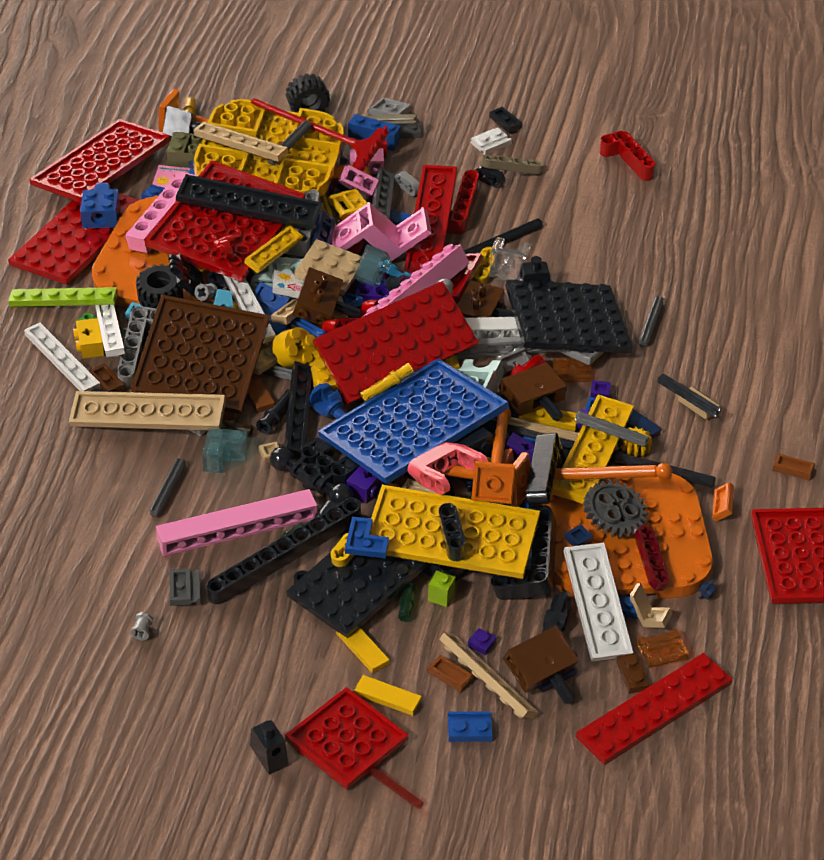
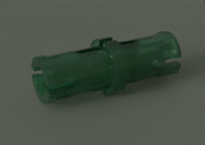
M413 583L407 584L402 589V596L399 598L400 610L398 619L400 618L402 622L411 620L412 608L415 606L414 594L416 586Z

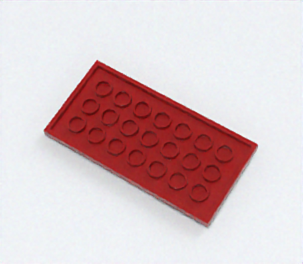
M118 119L30 178V185L81 203L84 190H94V186L97 183L110 184L171 141L170 135Z
M119 193V219L129 205L139 201V199ZM72 200L8 259L9 265L68 285L100 254L115 227L83 228L80 214L81 203Z
M443 281L314 338L312 341L348 405L363 399L360 392L388 376L391 371L401 368L406 363H409L414 372L438 358L445 361L477 346L479 343Z

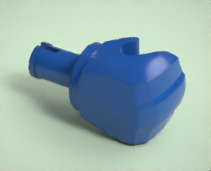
M328 383L319 384L313 389L310 394L309 404L315 412L328 419L333 417L338 419L346 414L342 409L344 402L338 390L334 392Z

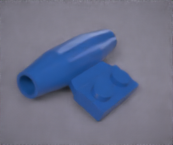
M260 281L254 295L264 314L270 315L269 323L273 331L278 335L283 331L289 330L285 325L272 322L271 315L291 301L292 298L272 293L273 288Z

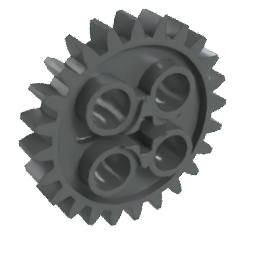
M609 480L608 484L601 481L600 485L595 483L594 487H590L584 498L583 506L585 508L583 512L588 513L586 519H592L591 525H598L596 530L602 528L604 529V534L611 532V536L614 537L615 533H617L622 538L623 534L627 537L631 533L635 535L639 526L644 525L648 514L645 511L647 505H643L644 499L638 498L640 493H633V487L627 489L626 483L620 486L619 481L613 484Z

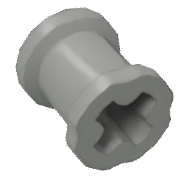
M200 284L195 288V296L198 300L215 299L217 293V286L215 284Z
M141 612L136 614V623L132 627L130 634L134 639L143 641L149 637L148 630L153 624V617Z

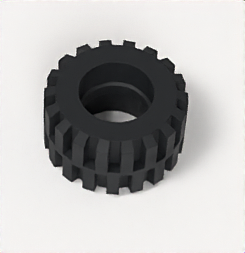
M305 74V76L299 75V78H294L293 82L288 84L286 98L292 112L299 113L300 108L324 112L325 108H328L330 95L321 77H316L315 74H311V76L309 74Z
M152 265V267L145 268V271H141L140 275L137 276V295L142 307L157 309L161 295L183 299V288L177 283V278L170 271L169 265Z

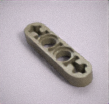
M482 155L480 165L485 168L541 174L543 169V163L536 160Z

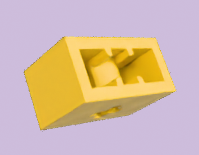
M98 318L76 321V329H73L74 339L78 340L75 341L77 352H81L82 359L104 356Z

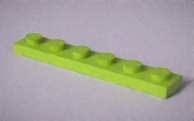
M117 287L12 289L8 303L10 307L115 305L118 290Z

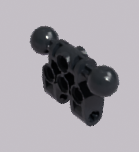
M317 437L301 448V458L297 461L294 460L293 452L289 448L281 446L271 452L269 458L271 466L279 471L289 469L290 475L293 478H298V481L302 483L305 489L317 490L321 495L327 493L329 494V500L337 504L354 497L352 489L347 485V480L360 465L347 456L338 461L333 460L334 446Z

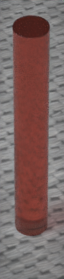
M372 767L369 770L368 774L418 809L423 806L424 802L377 768Z

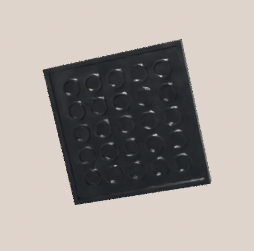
M518 279L506 280L505 287L523 348L631 353L632 344L610 285L575 284L571 282L557 283L553 281L538 282L536 280L521 281Z

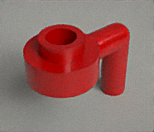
M233 235L214 242L218 255L224 259L233 256V250L230 245L231 242L235 241Z

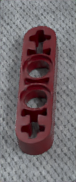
M641 525L635 533V540L646 576L653 589L663 591L670 582V578L656 534L651 527Z

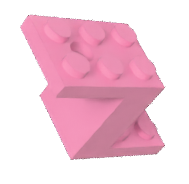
M369 202L334 227L330 243L347 251L348 248L364 238L391 262L431 234L428 211L423 207L396 226Z

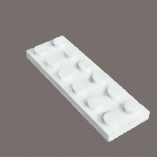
M596 543L565 547L563 552L591 662L616 659L617 656L633 654L605 544Z

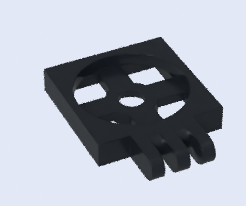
M180 253L178 255L170 254L168 256L169 268L176 276L177 283L196 298L195 285L197 287L200 284H204L202 272Z

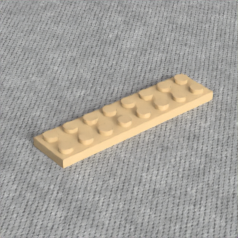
M76 391L69 424L70 426L220 431L226 397L225 395Z

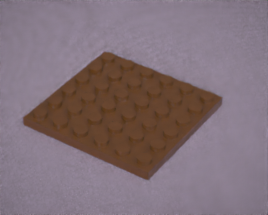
M161 295L131 386V392L225 395L226 404L224 411L242 414L269 325L270 315Z

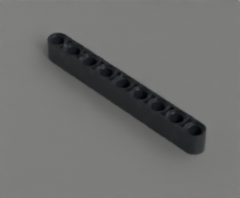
M348 498L211 578L207 582L210 602L213 604L224 603L350 528L352 517L362 518L360 501L356 498Z

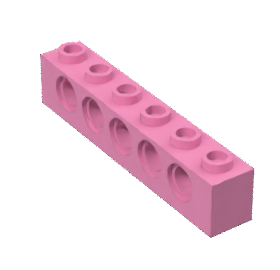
M179 172L127 232L126 240L129 249L144 253L150 251L151 248L145 246V240L177 202L176 194L185 174L188 173Z

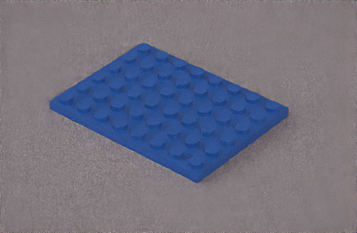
M438 358L403 379L399 385L395 384L378 396L371 398L318 430V434L324 441L334 446V448L382 482L388 484L408 472L410 461L445 442H456L507 410L509 404L508 401Z

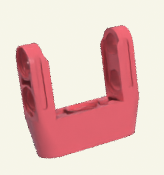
M445 442L410 461L408 473L420 485L439 495H443L450 491V484L445 475L442 474L443 472L458 464L474 471L475 461L489 462L484 454L463 444Z

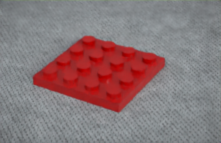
M345 687L286 733L285 741L344 789L348 790L407 742L408 734L348 687Z

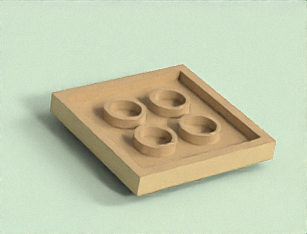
M316 239L295 270L294 276L304 280L309 267L343 280L339 294L344 296L364 265L365 258Z

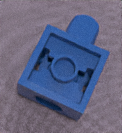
M102 182L95 184L94 190H84L80 208L82 227H115L119 221L120 213L118 189H110L108 183Z

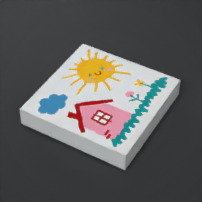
M274 270L272 293L298 298L303 280L295 277L294 274Z

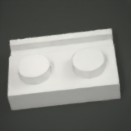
M497 127L472 137L471 144L480 152L483 151L484 155H488L512 145V139L507 138L508 135Z

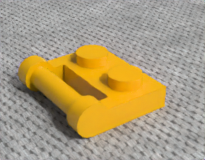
M357 189L337 193L328 198L329 204L334 206L342 221L367 204ZM343 201L348 209L344 210L339 202Z

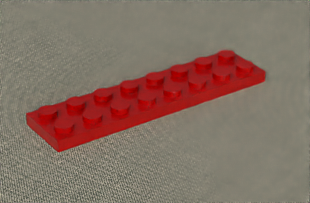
M423 165L414 213L423 207L428 211L431 234L415 244L413 248L408 249L404 272L412 274L420 270L423 264L430 262L434 255L443 251L457 177V166Z
M702 653L577 731L576 738L603 765H606L731 685L732 678L705 653Z

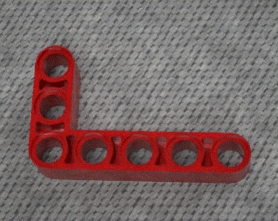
M467 170L463 174L454 208L450 212L447 233L463 234L467 229L478 191L479 173L475 170Z

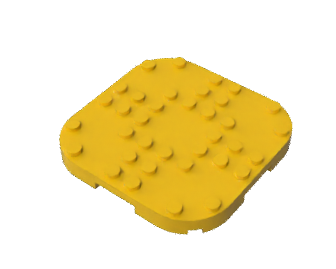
M248 99L231 100L225 106L223 104L218 105L212 111L207 122L278 145L300 125L257 107ZM300 108L299 113L289 112L343 135L342 124L337 123L335 117L330 114ZM309 129L288 151L287 155L275 165H271L265 157L203 139L194 155V173L199 176L209 162L213 160L301 193L311 192L312 189L317 190L319 197H321L329 188L343 142Z

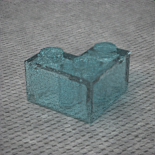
M367 245L353 277L354 280L376 288V285H380L385 271H388L391 266L390 256L383 250Z
M218 428L208 429L202 454L203 471L223 473L225 460L245 461L248 449L247 431Z

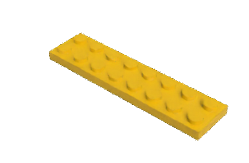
M597 395L588 414L625 428L633 412L634 405ZM583 425L562 468L607 467L620 438ZM601 479L556 480L552 494L583 504L585 495L590 487H594L595 483L599 484Z

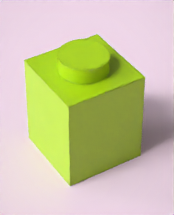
M436 570L428 585V601L447 607L455 593V576Z

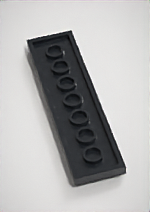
M185 174L176 194L177 202L310 230L315 229L323 205L322 202Z

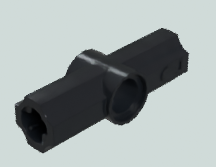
M560 592L554 595L550 609H547L544 617L542 632L554 626H557L560 631L564 632L572 600L567 593Z

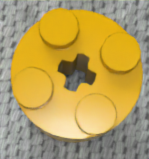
M295 327L276 335L272 342L273 355H276L278 364L285 368H292L295 361L303 364L311 362L313 359L312 352L315 350L312 342L315 338L314 335L300 327Z

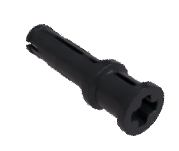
M287 389L272 409H267L264 412V417L256 422V427L260 432L269 434L272 431V427L280 421V415L288 407L290 389Z

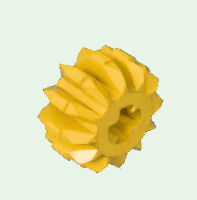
M636 426L634 429L628 427L627 429L647 435L649 440L647 445L643 447L620 438L619 444L622 452L636 457L637 455L644 457V454L649 453L652 446V437L649 431H644V428L637 429Z

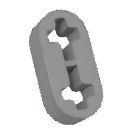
M405 171L395 175V182L402 190L410 196L418 194L420 184L418 180Z

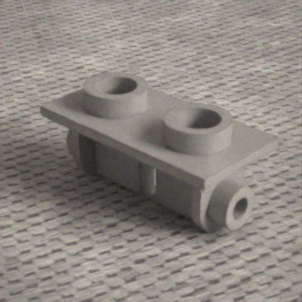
M518 347L510 354H502L496 358V360H502L504 375L513 370L515 367L513 363L523 365L532 358L530 354L526 353L528 348Z

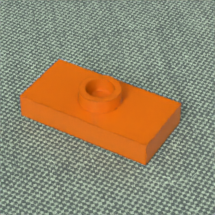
M730 482L714 490L712 518L716 522L732 514L734 485Z

